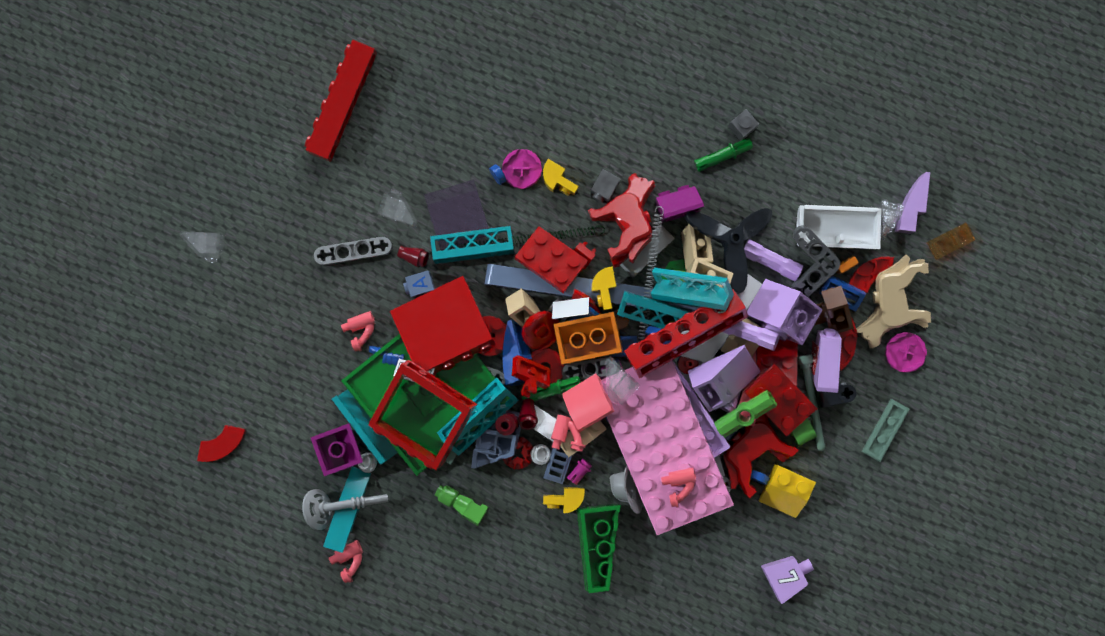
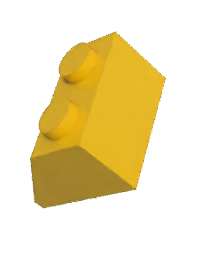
M774 464L769 475L770 479L762 491L759 502L796 518L808 502L816 482Z

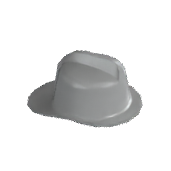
M626 466L624 472L610 476L611 490L616 499L628 502L634 513L639 514L642 510L641 498L629 468Z

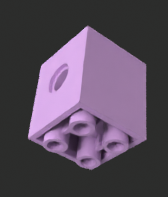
M767 279L763 282L747 310L748 317L758 323L761 328L779 333L780 340L786 341L788 339L800 345H803L822 312V309L802 292Z

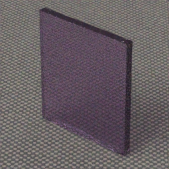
M474 179L424 194L436 235L489 229ZM479 235V236L476 238V240H477V239L484 238V237H486V236H485V235ZM463 237L459 238L454 244L458 246L469 241ZM444 240L438 241L441 251L445 250L449 245Z

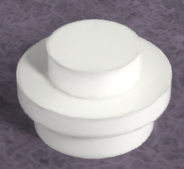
M539 444L532 448L531 459L534 463L543 465L549 461L551 452L546 445Z
M366 452L361 455L363 462L359 463L358 467L363 472L370 473L376 468L377 459L371 452Z

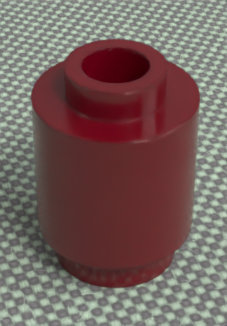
M506 413L496 420V430L501 435L512 434L519 427L518 417L513 413ZM504 422H507L509 424L508 428L505 426Z

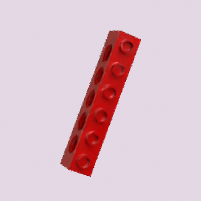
M732 289L734 296L724 313H718L721 311L719 309L700 307L693 312L686 313L676 322L667 324L660 331L649 334L644 340L631 344L628 349L624 350L639 379L748 318L747 309L734 289ZM707 320L706 323L700 324L701 321ZM686 330L689 331V332L686 333V334H681L683 331H686ZM666 341H671L669 344H663ZM653 351L651 354L645 355L646 352Z

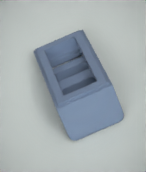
M553 448L543 478L563 484L572 456L568 457L565 453L556 451L557 449ZM555 455H558L566 458V461L564 462L555 459L554 457ZM552 463L563 465L564 468L559 469L553 467ZM550 470L561 473V477L549 474Z

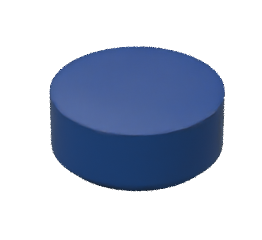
M495 164L489 168L491 175L499 185L506 181V177L498 165Z
M752 470L750 479L767 485L770 478L761 472Z

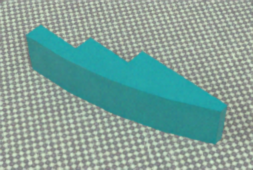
M352 466L339 501L351 500V497L356 499L357 496L359 498L361 496L364 497L371 472L366 473ZM356 507L354 510L352 508L335 510L323 547L341 553L344 552L360 509Z

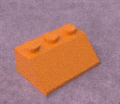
M614 312L554 324L562 365L623 353Z

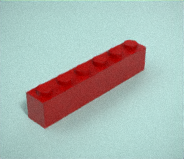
M353 39L351 44H348L345 48L343 63L340 62L337 67V77L335 81L330 83L328 98L323 100L320 108L322 112L319 117H316L313 123V133L307 137L305 142V150L309 154L329 162L332 161L377 55L375 48Z

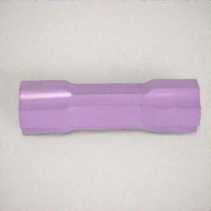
M750 239L747 240L744 246L746 258L769 267L793 281L797 280L803 269V265L782 257Z
M743 321L723 331L773 351L780 338L779 333Z

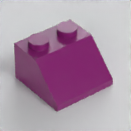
M689 185L677 188V192L670 193V191H665L658 194L659 197L655 199V203L658 207L659 215H662L660 216L663 218L661 219L662 223L684 217L690 211L700 212L703 209V201L695 186L689 187Z
M350 423L310 437L324 476L363 462Z

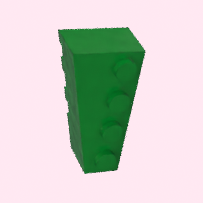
M619 504L577 508L585 590L588 593L609 591L613 553L615 551V537L618 528L617 522L621 506Z

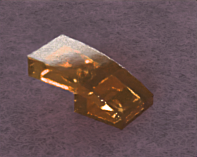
M965 222L928 241L927 244L937 260L975 241V238Z

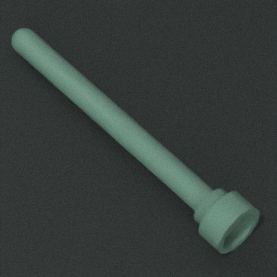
M812 354L798 356L797 365H800V369H803L808 399L817 407V410L811 414L813 429L817 435L815 438L817 449L824 451L825 443L811 373L813 356Z

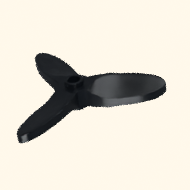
M769 208L760 209L748 215L733 229L705 214L695 211L686 213L685 219L693 228L722 244L724 247V269L733 273L730 283L731 288L734 289L736 294L742 293L747 286L748 279L747 258L743 243L745 240L758 234L769 223L772 217V210Z

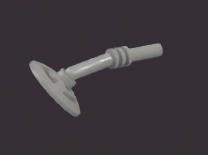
M313 489L308 491L303 499L302 512L306 523L312 529L323 530L331 522L332 511L347 508L354 510L356 507L360 509V506L364 508L366 505L388 502V495L361 496L360 498L357 496L356 499L351 497V500L331 503L325 492L320 489ZM320 494L322 495V497L320 496L315 498L314 495ZM310 503L313 504L312 511L314 516H311ZM325 521L324 524H318L317 522Z

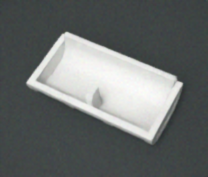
M817 205L799 206L797 227L801 225L809 227L827 247L880 249L881 209ZM801 231L799 233L800 238H804L809 243L810 240L806 236L807 232L802 233ZM816 244V245H814L813 247H822V246L819 245V244Z

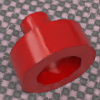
M680 356L677 360V367L683 374H689L688 370L699 365L698 360Z

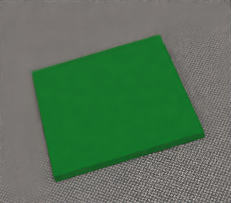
M400 334L341 380L370 418L373 417L393 380L396 369L394 364L382 363L383 355L380 354L384 351L393 354L397 353L398 355L404 354L403 360L411 361ZM474 354V357L468 361L456 363L449 370L443 369L437 372L435 377L470 400H473L495 379V376L477 354ZM403 379L381 420L437 456L444 444L437 432L460 411L418 383ZM506 396L500 404H505L510 398ZM494 411L487 413L485 418L491 417ZM479 425L473 426L470 432H473ZM392 444L416 476L428 468L424 465L423 461L411 457L405 449Z

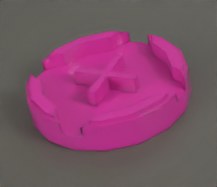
M518 149L506 156L503 161L502 171L508 184L514 188L526 189L538 182L541 177L542 166L540 159L535 153L526 149Z
M903 332L896 334L889 340L886 345L885 355L887 362L892 368L899 372L908 373L916 371L923 365L927 349L919 336Z

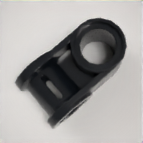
M839 383L838 393L817 391L816 387H814L818 408L848 403L856 397V389L848 383ZM844 388L850 390V392L846 394L847 397L841 394V392H844Z

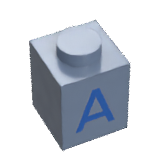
M430 271L405 277L406 283H403L406 294H410L412 298L422 296L435 289Z

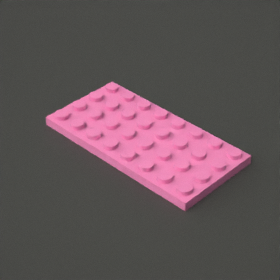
M673 360L640 379L633 367H630L601 380L604 391L610 397L614 412L606 417L657 535L734 506ZM694 468L696 475L694 489L679 503L678 508L676 506L672 507L669 495L673 494V492H676L678 495L684 489L685 484L671 487V484L662 485L661 477L669 476V472Z

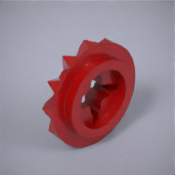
M519 437L516 449L524 446L521 454L525 459L516 457L512 460L513 456L505 458L503 461L507 466L513 469H523L531 463V450L533 447L527 439Z

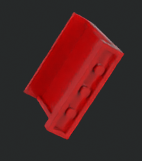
M464 276L390 311L411 361L426 371L435 368L433 376H436V373L443 369L449 370L460 361L464 362L472 359L473 355L480 351L481 353L489 351L496 344Z

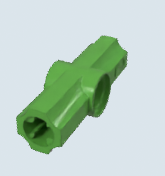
M766 390L748 402L740 403L736 409L715 421L714 424L720 435L725 438L743 426L751 425L755 419L775 408L777 403L772 394ZM748 411L751 415L744 417L740 413Z

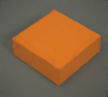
M849 257L842 261L836 273H844L857 265L859 262L856 257Z

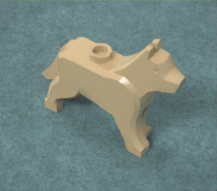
M905 255L893 266L877 275L876 291L873 292V302L877 304V307L871 316L856 328L857 333H861L862 338L868 341L869 348L879 346L882 336L893 328H899L909 323L918 324L925 328L928 327V323H931V312L908 308L904 290L918 272L929 273L928 263H925V259H917L909 263L910 258Z

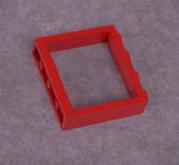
M407 360L401 363L368 426L373 428L375 433L390 439L393 445L405 449L411 457L423 461L426 467L437 470L445 463L477 404L417 364ZM405 376L461 412L437 456L381 420Z

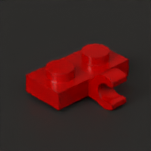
M519 355L513 358L512 376L525 381L521 390L522 396L529 398L530 392L536 394L537 386L543 389L550 386V368Z

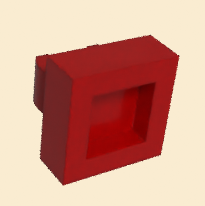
M587 242L579 243L574 249L575 252L588 260L583 269L587 268L595 257L596 252L595 248L590 251L586 247Z

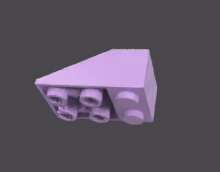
M745 345L688 370L694 391L707 410L711 412L728 404L760 373V370Z

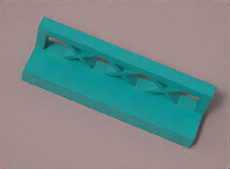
M511 226L430 236L432 256L435 264L514 254ZM507 232L508 242L499 243L494 238L498 233ZM479 235H485L489 238L488 242L481 246L474 241ZM463 237L469 241L465 248H459L454 244L459 238ZM444 240L449 244L445 250L436 251L435 241Z
M654 268L652 271L656 285L651 292V296L656 300L727 310L734 296L728 278Z
M624 291L617 315L663 329L666 324L663 323L661 317L664 315L673 316L676 322L679 320L678 318L681 319L686 313L693 311ZM626 303L634 304L638 309L631 314L624 312ZM646 309L654 310L656 316L651 319H645L642 311Z
M497 377L472 400L477 406L458 440H464L458 447L454 446L452 448V451L458 456L493 425L500 416L519 401ZM506 396L510 398L505 404H500ZM494 411L491 417L485 418L487 413ZM461 412L456 414L437 432L443 443L446 441ZM479 425L478 429H476L474 432H470V429L473 426Z
M348 389L339 396L336 395L332 398V401L380 464L385 463L398 453L384 435L375 433L373 428L368 426L371 418Z

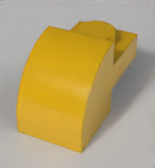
M547 159L543 169V178L547 188L554 192L555 188L559 186V191L567 196L570 194L575 195L579 186L563 177L565 168Z
M613 266L600 270L595 275L591 285V293L600 291V295H597L598 306L603 307V311L612 309L609 289L616 288Z
M564 487V495H543V504H547V508L554 509L559 508V505H563V513H570L576 510L583 502L585 489Z

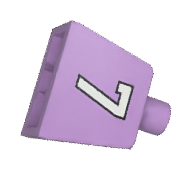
M793 556L761 566L781 604L808 585L804 575L814 570L809 559L798 564Z

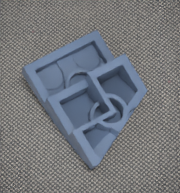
M508 410L506 413H513L519 417L520 412ZM496 422L491 425L476 440L471 468L475 469L514 456L521 430L520 425L510 435H501L496 430ZM504 422L505 426L508 428L509 424L507 422Z

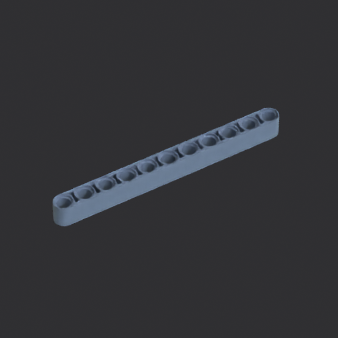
M487 264L485 285H496V287L509 289L516 288V290L522 288L524 291H536V293L549 295L556 294V296L569 298L573 296L574 289L585 293L596 302H598L597 295H600V291L591 293L593 279L576 277L563 294L530 270ZM616 283V288L609 289L611 303L620 305L624 291L640 296H650V294L644 292L652 291L644 289L647 287ZM656 300L690 311L700 308V306ZM626 303V306H635L637 308L634 304Z

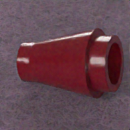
M401 246L397 256L419 268L426 266L429 252L422 248Z
M524 399L522 401L518 417L520 427L525 430L535 428L538 423L532 399Z

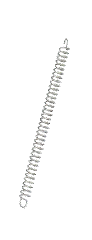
M654 215L655 217L663 219L662 217H659L662 215ZM653 219V220H655V221H658L657 223H653V224H655V225H658V226H653V228H655V227H662L661 225L658 224V223H662L661 221H659V220H661V219ZM655 228L658 230H652V232L661 231L659 228ZM655 248V250H649V251L655 252L656 250H659V249H658V248ZM652 283V284H645V285H646V286H649V287H652V286H650V285H653L654 283Z

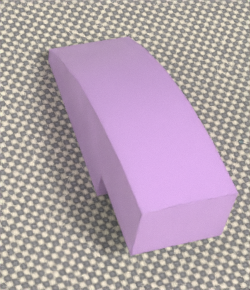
M930 172L922 174L907 193L897 217L895 232L908 234L916 232L917 215L926 213Z

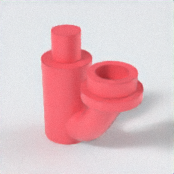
M371 311L347 319L348 322L341 325L343 332L349 330L355 332L365 328L360 339L354 337L351 340L355 352L362 351L361 347L373 333L375 320Z
M557 415L551 436L553 440L552 448L560 450L561 443H565L568 430H570L574 438V442L571 441L570 443L571 449L583 452L586 445L582 444L580 432L577 430L574 422L570 417Z
M694 468L669 472V476L661 477L662 485L671 484V487L685 484L684 489L678 495L676 492L669 495L672 507L676 506L678 508L679 503L694 489L696 482Z
M358 540L346 545L343 553L335 551V555L329 557L332 565L337 562L342 564L353 558L349 570L344 568L340 572L345 583L353 582L352 576L362 561L363 550Z

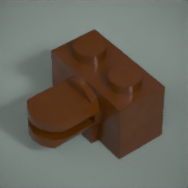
M842 286L821 291L824 302L817 304L822 309V312L814 326L827 322L828 327L838 331V333L854 329Z

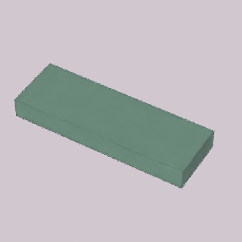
M890 399L861 452L881 462L910 409Z

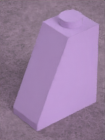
M830 328L817 331L816 344L819 346L816 371L815 375L812 373V379L817 391L838 393L842 339L838 331Z

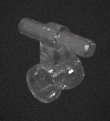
M882 199L879 206L882 217L881 240H885L887 235L895 228L896 221H899L903 212V204H894L888 202L887 199Z

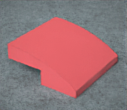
M597 374L592 375L562 394L569 414L579 432L614 412L610 397L605 393L601 379Z

